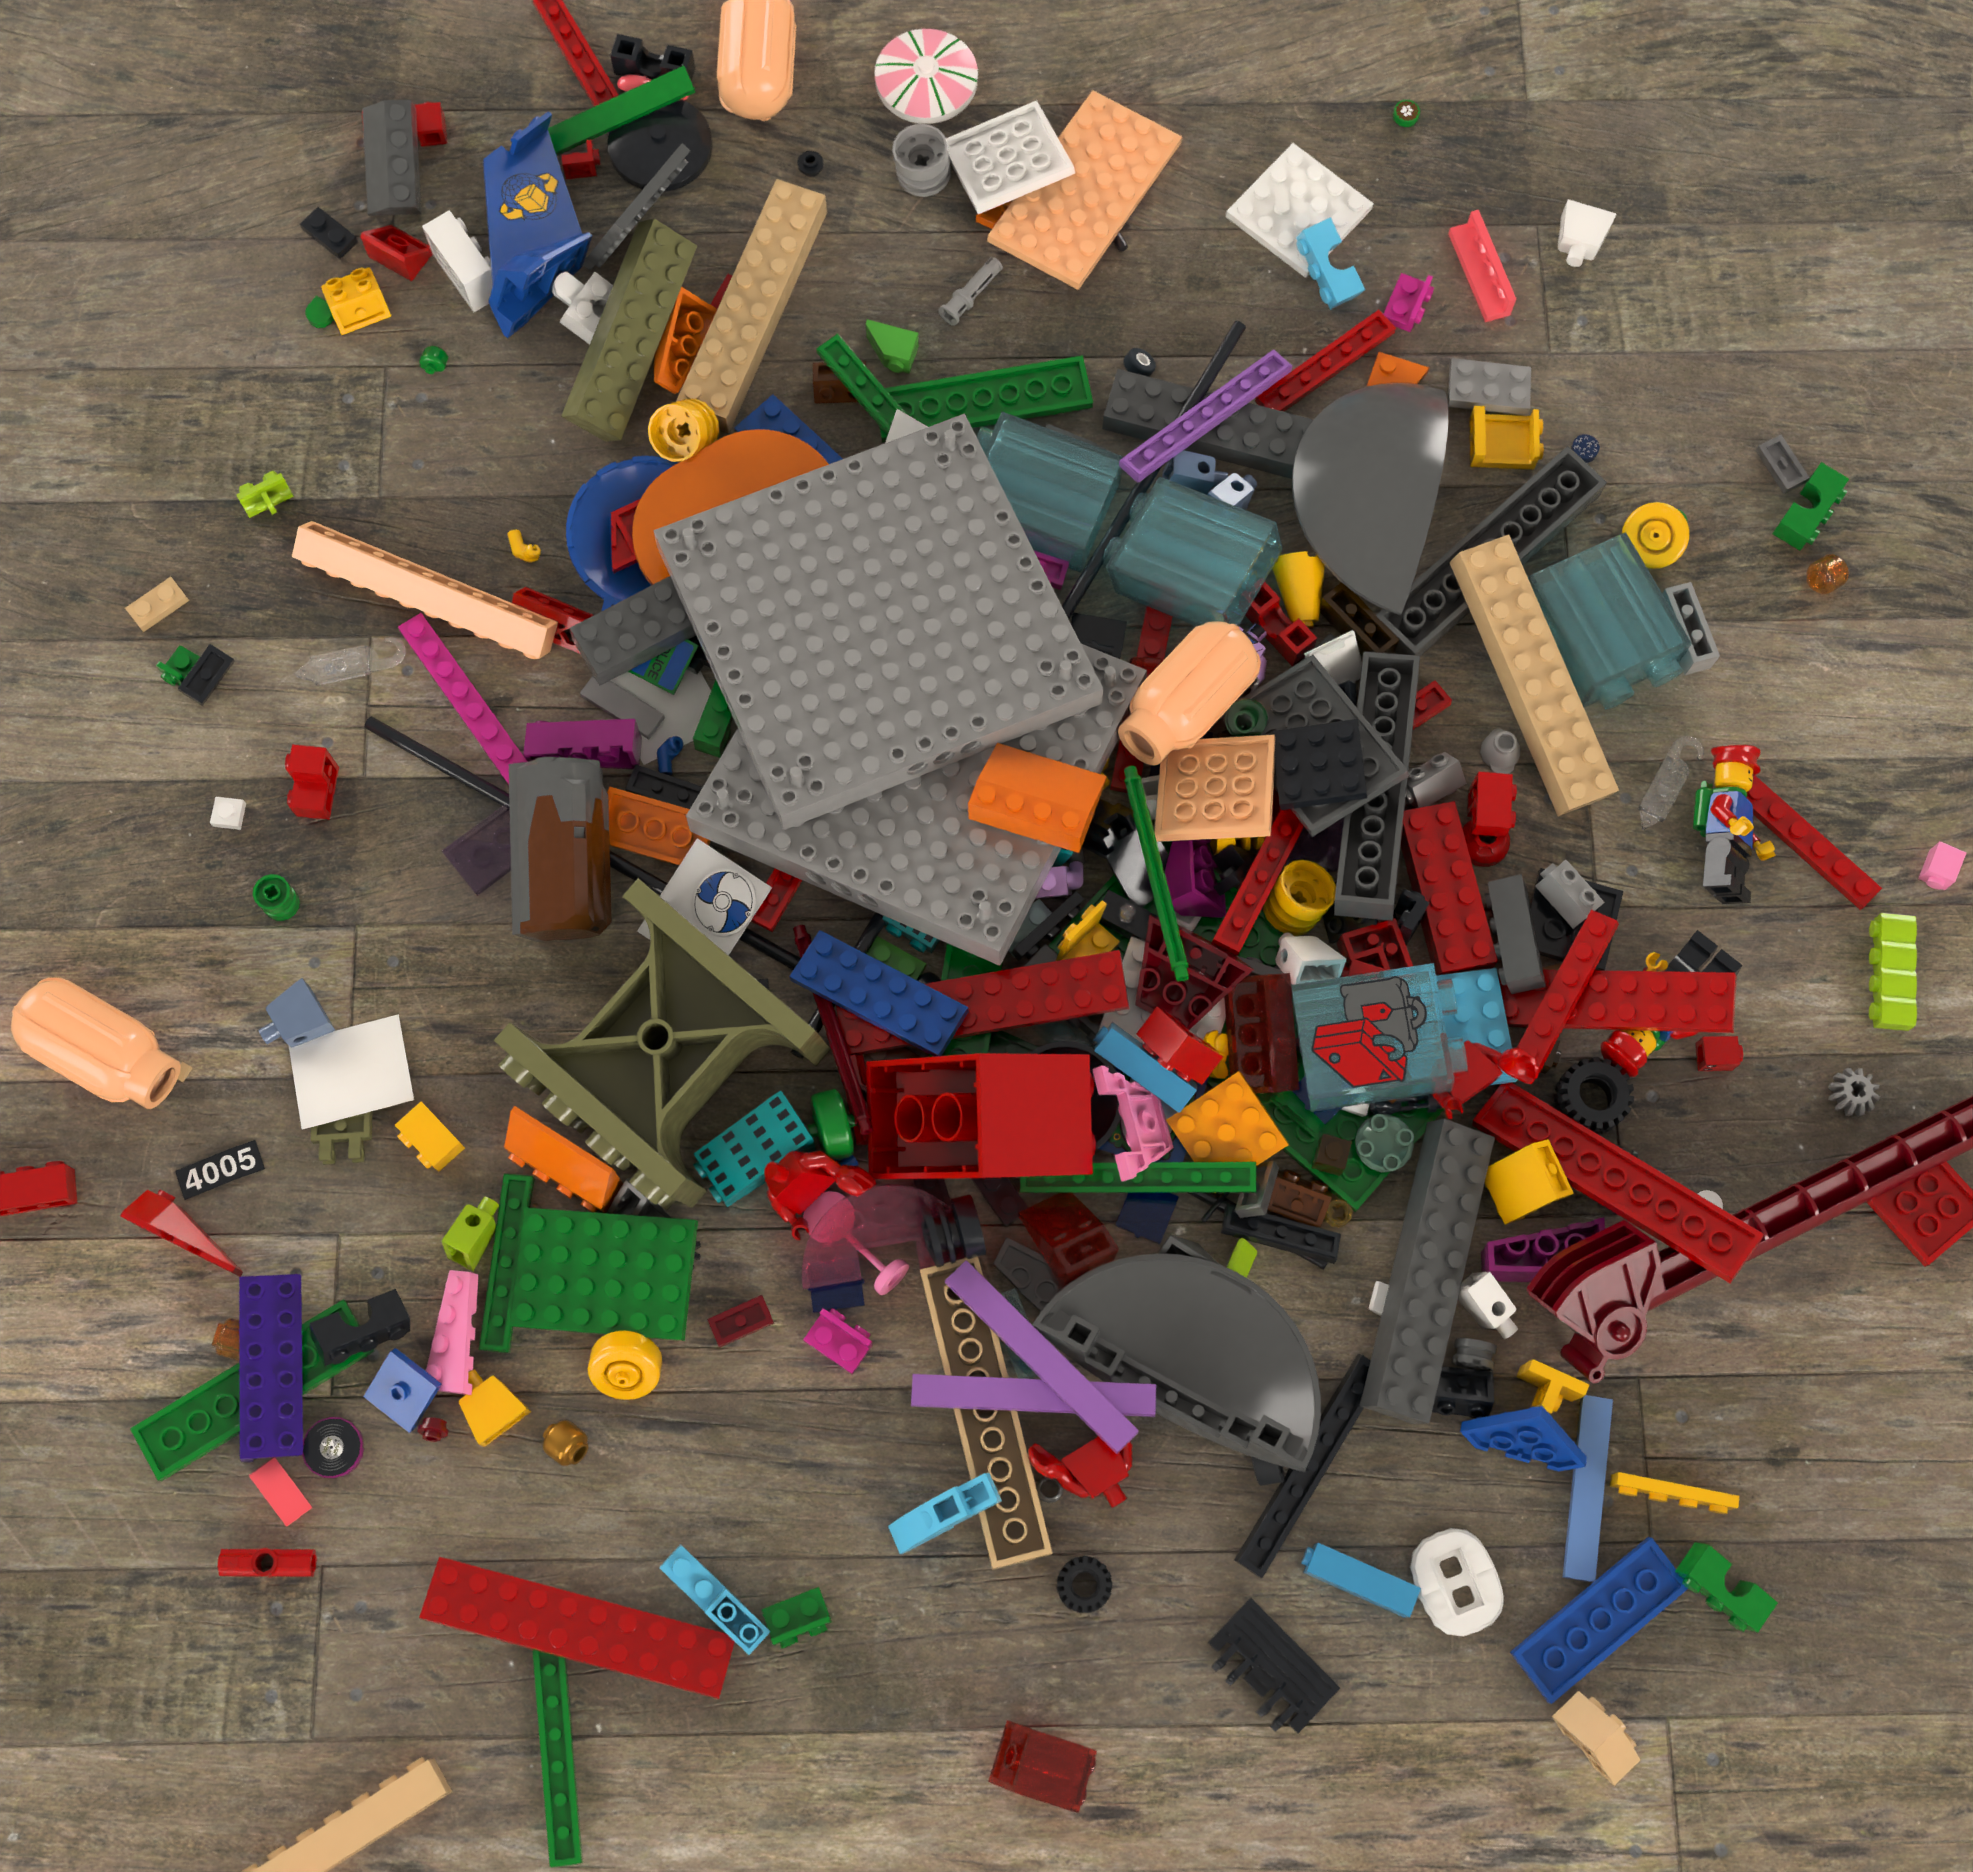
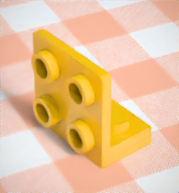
M370 267L355 269L350 275L342 278H332L321 286L341 335L391 317Z
M1103 900L1096 907L1093 904L1090 905L1082 914L1081 918L1083 920L1078 925L1072 923L1062 935L1064 939L1057 947L1060 951L1056 961L1111 952L1118 947L1120 941L1099 924L1107 905Z

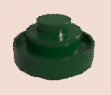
M1243 698L1234 702L1227 710L1225 716L1227 730L1234 737L1260 736L1268 722L1266 709L1260 702L1250 698Z

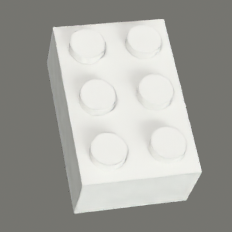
M449 210L423 225L422 227L433 256L472 311L476 312L488 305L492 291L491 261L488 256L483 258L480 253L482 249L474 237H468L466 234L468 230L460 217L456 219Z

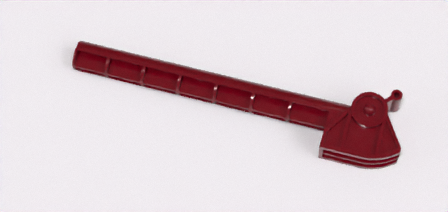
M1973 1095L1733 1214L1736 1218L1764 1234L1761 1242L1746 1262L1973 1149ZM1624 1219L1569 1246L1552 1257L1537 1272L1528 1285L1527 1292L1528 1295L1575 1332L1570 1343L1562 1347L1561 1357L1590 1382L1599 1383L1604 1378L1605 1371L1603 1368L1608 1359L1619 1360L1626 1358L1637 1351L1642 1345L1647 1333L1646 1315L1648 1311L1718 1276L1671 1247L1658 1252L1657 1244L1653 1239Z

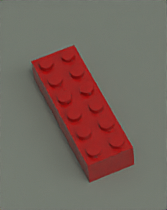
M1455 801L1405 810L1401 849L1412 891L1422 894L1426 901L1429 902L1421 925L1434 975L1492 969L1498 962Z

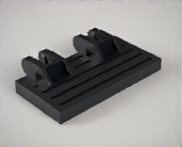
M1249 1598L1208 1642L1216 1652H1219L1226 1643L1230 1645L1211 1666L1215 1671L1221 1670L1235 1652L1244 1659L1227 1676L1225 1682L1229 1686L1250 1666L1252 1669L1243 1679L1256 1693L1263 1698L1271 1688L1274 1690L1271 1696L1256 1711L1260 1717L1268 1714L1272 1706L1280 1698L1289 1705L1272 1721L1270 1727L1275 1732L1296 1712L1297 1714L1287 1724L1299 1734L1340 1689L1252 1598Z

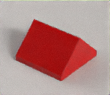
M393 225L365 231L360 236L369 258L411 282L433 255L430 246Z

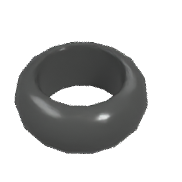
M1043 1476L1036 1484L1038 1497L1043 1502L1054 1503L1063 1495L1064 1489L1056 1479ZM1046 1480H1052L1058 1485V1493L1054 1497H1046L1041 1492V1485Z

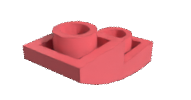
M275 1457L248 1475L286 1527L312 1508Z

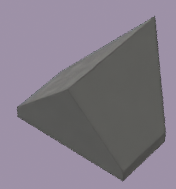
M630 1178L626 1179L606 1212L608 1214L672 1218L658 1203L655 1205L629 1182Z

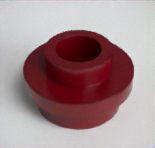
M433 1417L424 1418L422 1424L418 1426V1433L423 1435L422 1438L430 1442L441 1441V1438L448 1436L449 1430L446 1428L447 1422L445 1420Z

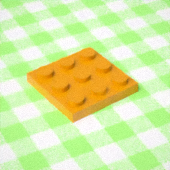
M1240 1071L1184 1107L1180 1113L1177 1112L1166 1120L1194 1162H1256V1166H1258L1289 1145Z

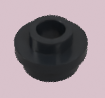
M815 151L802 153L797 161L798 169L807 177L817 176L824 165L822 156Z

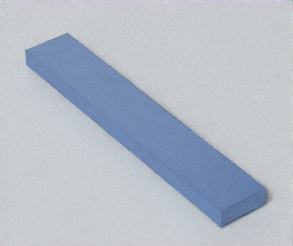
M1585 1395L1580 1399L1576 1445L1587 1456L1586 1467L1573 1469L1563 1578L1592 1583L1596 1579L1613 1406L1612 1399Z

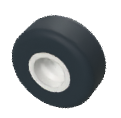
M1133 348L1124 357V366L1128 372L1150 377L1155 371L1156 364L1154 359L1143 349Z

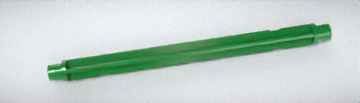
M1128 766L1124 769L1126 777L1124 782L1133 809V816L1171 970L1175 973L1176 981H1184L1189 978L1187 970L1189 965L1182 939L1180 938L1149 809L1147 808L1142 779L1138 775L1136 766Z

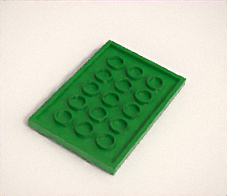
M525 1208L510 1326L604 1335L615 1331H633L647 1338L685 1341L698 1221Z

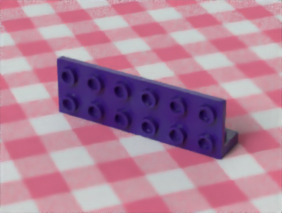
M301 1275L239 1277L240 1461L254 1462L256 1458L301 1456L303 1454Z

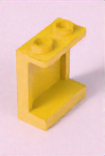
M1474 406L1469 418L1470 467L1534 470L1538 460H1542L1544 454V445L1539 440V435H1542L1543 419H1539V409H1533L1529 416L1485 414V406Z
M1549 1139L1530 1144L1488 1166L1485 1186L1489 1190L1497 1212L1505 1225L1521 1220L1526 1215L1554 1201L1574 1194Z

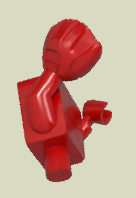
M1446 1035L1432 1044L1441 1057L1433 1065L1430 1075L1432 1096L1445 1109L1448 1119L1453 1118L1451 1110L1457 1109L1462 1114V1104L1499 1079L1503 1073L1502 1071L1526 1084H1532L1539 1075V1068L1535 1057L1521 1048H1511L1501 1053L1480 1043H1471L1468 1040L1456 1048Z
M791 1151L779 1163H768L764 1170L765 1181L768 1185L767 1196L770 1204L784 1222L788 1221L791 1224L792 1236L796 1240H801L800 1233L796 1229L802 1227L809 1233V1227L806 1219L802 1217L797 1218L795 1214L801 1215L834 1182H836L841 1190L853 1196H860L876 1185L875 1179L863 1168L848 1165L841 1166L822 1151L807 1153Z
M1098 1436L1061 1460L1037 1443L1029 1447L1028 1456L1034 1469L1045 1477L1056 1479L1063 1489L1080 1498L1089 1497L1092 1500L1103 1493L1111 1508L1127 1500L1118 1483L1128 1478V1471L1132 1468L1131 1441L1116 1454Z

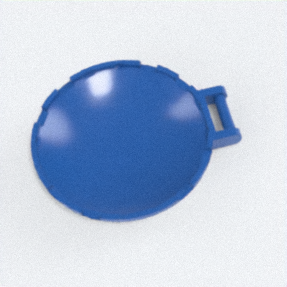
M635 456L630 460L619 463L615 461L598 470L596 475L588 480L586 484H583L576 493L566 522L567 548L578 575L593 592L604 599L601 611L651 586L638 563L613 573L611 512L641 499L646 489L659 475L679 462H672L658 456Z

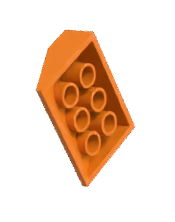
M997 743L980 773L968 802V818L1080 853L1107 776Z
M516 1106L512 1108L504 1148L510 1154L508 1159L521 1168L525 1164L533 1168L532 1174L544 1183H547L550 1179L558 1184L556 1190L571 1199L575 1195L582 1200L580 1205L589 1212L596 1213L600 1211L601 1213H606L624 1184L615 1170Z

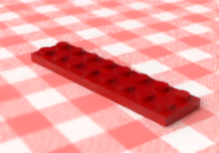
M1543 969L1546 987L1511 994L1508 985H1502L1499 975L1508 1027L1528 1028L1558 970ZM1594 970L1564 1029L1734 1033L1737 975L1730 972Z

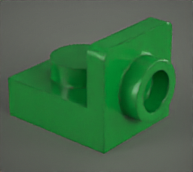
M179 645L166 664L159 661L156 667L162 673L160 677L172 686L180 685L200 656Z

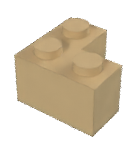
M1578 1691L1552 1717L1562 1733L1585 1753L1593 1768L1615 1786L1640 1761L1639 1756L1634 1750L1637 1745L1624 1732L1626 1726L1617 1716L1612 1714L1609 1717L1604 1713V1707L1594 1697L1588 1699Z

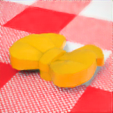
M1212 1030L1207 1032L1204 1040L1216 1049L1223 1058L1209 1076L1225 1079L1228 1076V1069L1225 1064L1227 1055L1235 1051L1236 1043L1230 1035Z

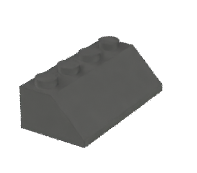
M383 100L362 108L368 215L421 214L416 107L411 100Z

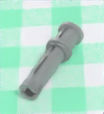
M990 257L962 289L955 290L952 293L951 300L938 309L940 316L945 322L955 326L959 322V317L966 310H970L973 307V300L1003 269L998 259Z

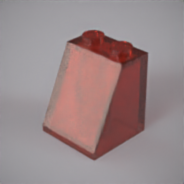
M1007 1720L988 1782L1013 1793L1079 1813L1080 1807L1086 1799V1787L1089 1776L1095 1769L1097 1750Z

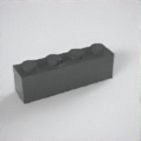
M1522 874L1488 882L1490 893L1485 894L1488 909H1493L1494 917L1489 918L1493 935L1497 934L1499 942L1494 943L1497 959H1502L1503 968H1499L1502 985H1508L1511 994L1546 987L1527 886Z

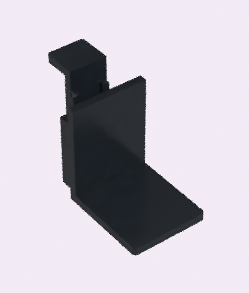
M1099 798L1082 847L1106 859L1128 900L1143 907L1152 901L1154 896L1133 810L1120 803L1112 805ZM1158 841L1157 845L1165 873L1169 855L1162 842Z

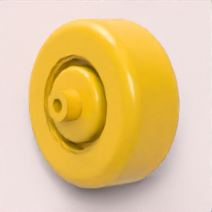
M1654 502L1642 505L1628 516L1621 532L1623 549L1630 560L1641 567L1658 569L1669 566L1676 562L1687 548L1689 542L1688 523L1683 514L1669 504Z
M633 1331L611 1332L602 1336L592 1347L588 1364V1376L595 1388L609 1397L621 1400L637 1399L649 1394L657 1386L662 1367V1355L658 1346L651 1339Z

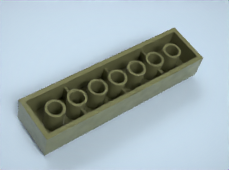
M655 218L641 221L637 224L561 416L605 442L622 439L697 248V245Z

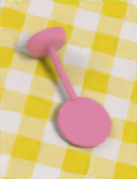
M823 1192L804 1211L803 1218L808 1222V1234L813 1239L821 1243L831 1244L846 1238L881 1272L874 1282V1289L879 1295L883 1296L890 1292L906 1275L909 1264L904 1260L897 1259L885 1266L850 1233L854 1226L855 1212L853 1205L847 1197L838 1192Z

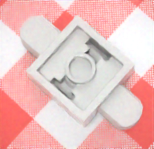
M568 272L559 274L552 285V293L569 306L560 323L590 345L613 285L596 272L593 273L585 285Z

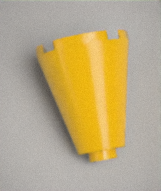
M1307 551L1277 556V561L1271 559V568L1289 619L1295 622L1299 618L1308 628H1313V623L1319 621L1325 565L1317 555L1316 557H1309Z

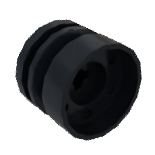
M971 1194L952 1198V1213L946 1214L940 1202L935 1203L936 1217H932L929 1205L921 1207L922 1234L927 1252L934 1260L936 1267L944 1266L942 1252L947 1251L950 1263H956L955 1249L960 1247L966 1259L986 1255L983 1233Z

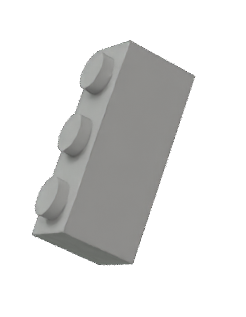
M1688 582L1665 588L1657 600V604L1684 674L1688 675L1711 669L1720 657V654L1692 583Z

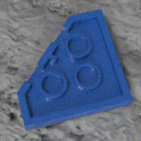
M1543 1406L1504 1412L1488 1417H1478L1462 1421L1460 1432L1476 1449L1488 1451L1489 1447L1506 1451L1505 1457L1529 1463L1531 1459L1547 1463V1469L1558 1472L1586 1467L1587 1456Z

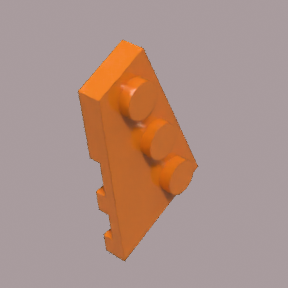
M1378 352L1367 387L1387 383L1418 384L1428 373L1429 367Z

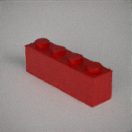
M52 1161L46 1163V1167L35 1169L33 1166H23L16 1168V1172L7 1174L4 1171H0V1217L77 1204L75 1169L64 1164L63 1161Z

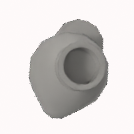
M1497 728L1483 740L1480 754L1483 762L1490 767L1491 772L1510 774L1519 760L1521 747L1518 739L1512 733Z

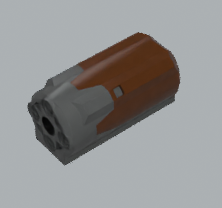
M541 757L529 762L509 764L512 935L536 942L585 939L599 936L612 923L608 793L603 786V770L600 768V762L580 758Z

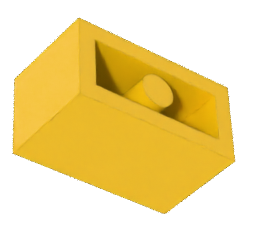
M422 1101L395 1124L400 1131L397 1137L408 1149L413 1145L420 1152L416 1157L427 1169L433 1166L440 1172L465 1149Z

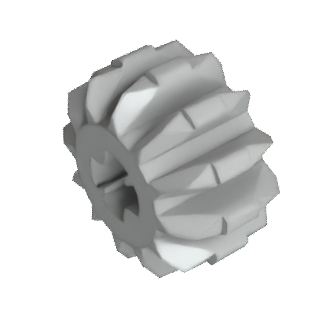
M1846 1068L1843 1070V1074L1837 1073L1833 1076L1835 1082L1830 1083L1828 1089L1834 1093L1829 1096L1828 1100H1836L1838 1104L1835 1105V1110L1838 1111L1844 1108L1845 1116L1849 1117L1855 1113L1857 1117H1861L1865 1114V1111L1870 1112L1875 1108L1873 1102H1877L1880 1096L1874 1091L1879 1089L1880 1085L1871 1084L1870 1080H1872L1873 1074L1864 1077L1863 1068H1858L1854 1072L1851 1068ZM1853 1089L1856 1091L1855 1095L1851 1093Z

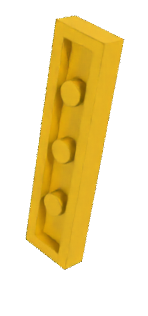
M1621 1472L1611 1474L1610 1487L1619 1488L1618 1493L1623 1495L1637 1496V1492L1649 1494L1648 1499L1658 1502H1667V1498L1679 1500L1680 1506L1697 1508L1698 1504L1709 1506L1710 1512L1727 1514L1728 1510L1737 1509L1739 1505V1496Z

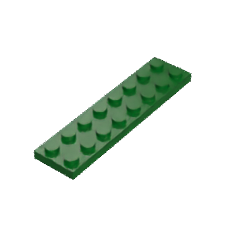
M1083 355L885 388L907 415L927 427L962 414L966 415L971 427L975 428L1093 408V399ZM879 426L882 443H885L887 435Z
M344 1299L302 1324L303 1395L374 1352V1349L369 1352L361 1351L349 1356L342 1363H332L324 1366L311 1339L310 1323L339 1311L342 1320L346 1324L354 1327L360 1326L350 1306ZM240 1362L130 1428L158 1481L162 1482L240 1434Z

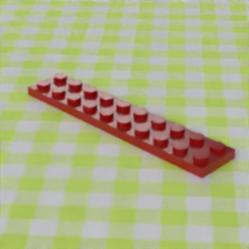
M1120 950L925 984L967 1006L969 1009L967 1016L952 1039L1130 1009ZM836 1005L838 1022L849 1055H863L913 1046Z
M1512 1082L1501 1084L1473 1119L1472 1126L1487 1135L1495 1137V1140L1515 1152L1530 1144L1549 1139L1570 1186L1730 1284L1763 1238L1764 1234Z
M443 1557L438 1558L419 1616L421 1620L715 1699L720 1698L735 1641L726 1633Z

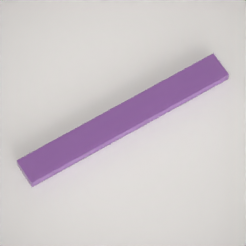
M1273 349L1120 459L1119 467L1139 483L1289 374L1292 370V365Z
M967 1260L945 1280V1284L1116 1454L1138 1434L1139 1430Z
M913 1374L911 1406L1075 1413L1042 1379ZM1090 1382L1124 1416L1155 1417L1156 1384Z

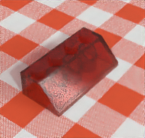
M1290 973L1246 976L1224 997L1230 1077L1240 1071L1254 1093L1299 1090Z

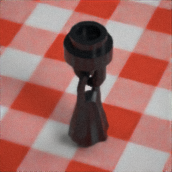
M1431 1089L1425 1090L1423 1096L1399 1097L1393 1104L1383 1096L1378 1095L1369 1104L1373 1115H1391L1397 1112L1411 1111L1416 1108H1426L1427 1113H1432L1442 1108L1432 1096ZM1424 1100L1425 1103L1418 1104V1101ZM1408 1101L1409 1106L1401 1107V1102Z

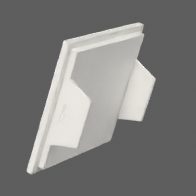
M1354 630L1304 653L1305 659L1314 655L1337 684L1348 680L1354 683L1361 679L1362 661Z

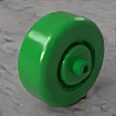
M836 1089L813 1094L810 1097V1107L814 1123L807 1125L811 1137L817 1136L821 1151L835 1161L851 1157L854 1153V1145L850 1128L856 1126L853 1114L847 1115L842 1097Z

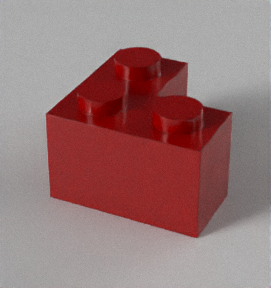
M292 744L291 753L287 754L285 759V769L294 780L293 790L288 792L287 804L297 817L330 820L339 766L327 748Z
M1480 771L1477 773L1468 789L1467 817H1472L1471 834L1506 837L1509 830L1514 828L1516 812L1512 811V801L1516 799L1517 785L1512 784L1513 774Z
M1393 918V921L1386 920L1377 923V925H1370L1341 934L1337 942L1340 954L1346 958L1345 967H1349L1353 959L1365 963L1373 962L1374 966L1386 969L1384 979L1398 976L1406 980L1410 979L1415 972L1396 918Z
M1158 1006L1136 1033L1144 1041L1142 1047L1153 1056H1159L1157 1060L1159 1064L1169 1071L1175 1068V1072L1187 1082L1193 1079L1203 1084L1223 1058L1208 1042L1190 1032L1179 1020Z

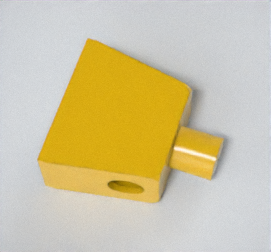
M475 1369L468 1373V1384H472V1395H465L458 1402L479 1445L485 1447L531 1413V1411L494 1375L483 1381Z

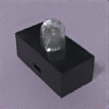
M1108 890L1103 899L1107 905L1099 923L1128 939L1134 937L1146 942L1149 915L1159 916Z

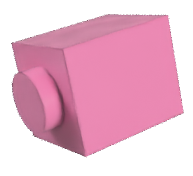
M1939 841L1929 850L1918 879L1926 882L1933 889L1946 890L1955 883L1966 852Z

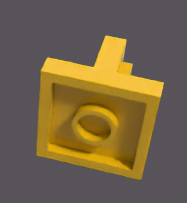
M1534 1359L1521 1365L1516 1376L1538 1387L1530 1407L1543 1406L1549 1414H1552V1411H1558L1563 1399L1573 1402L1584 1397L1590 1385Z

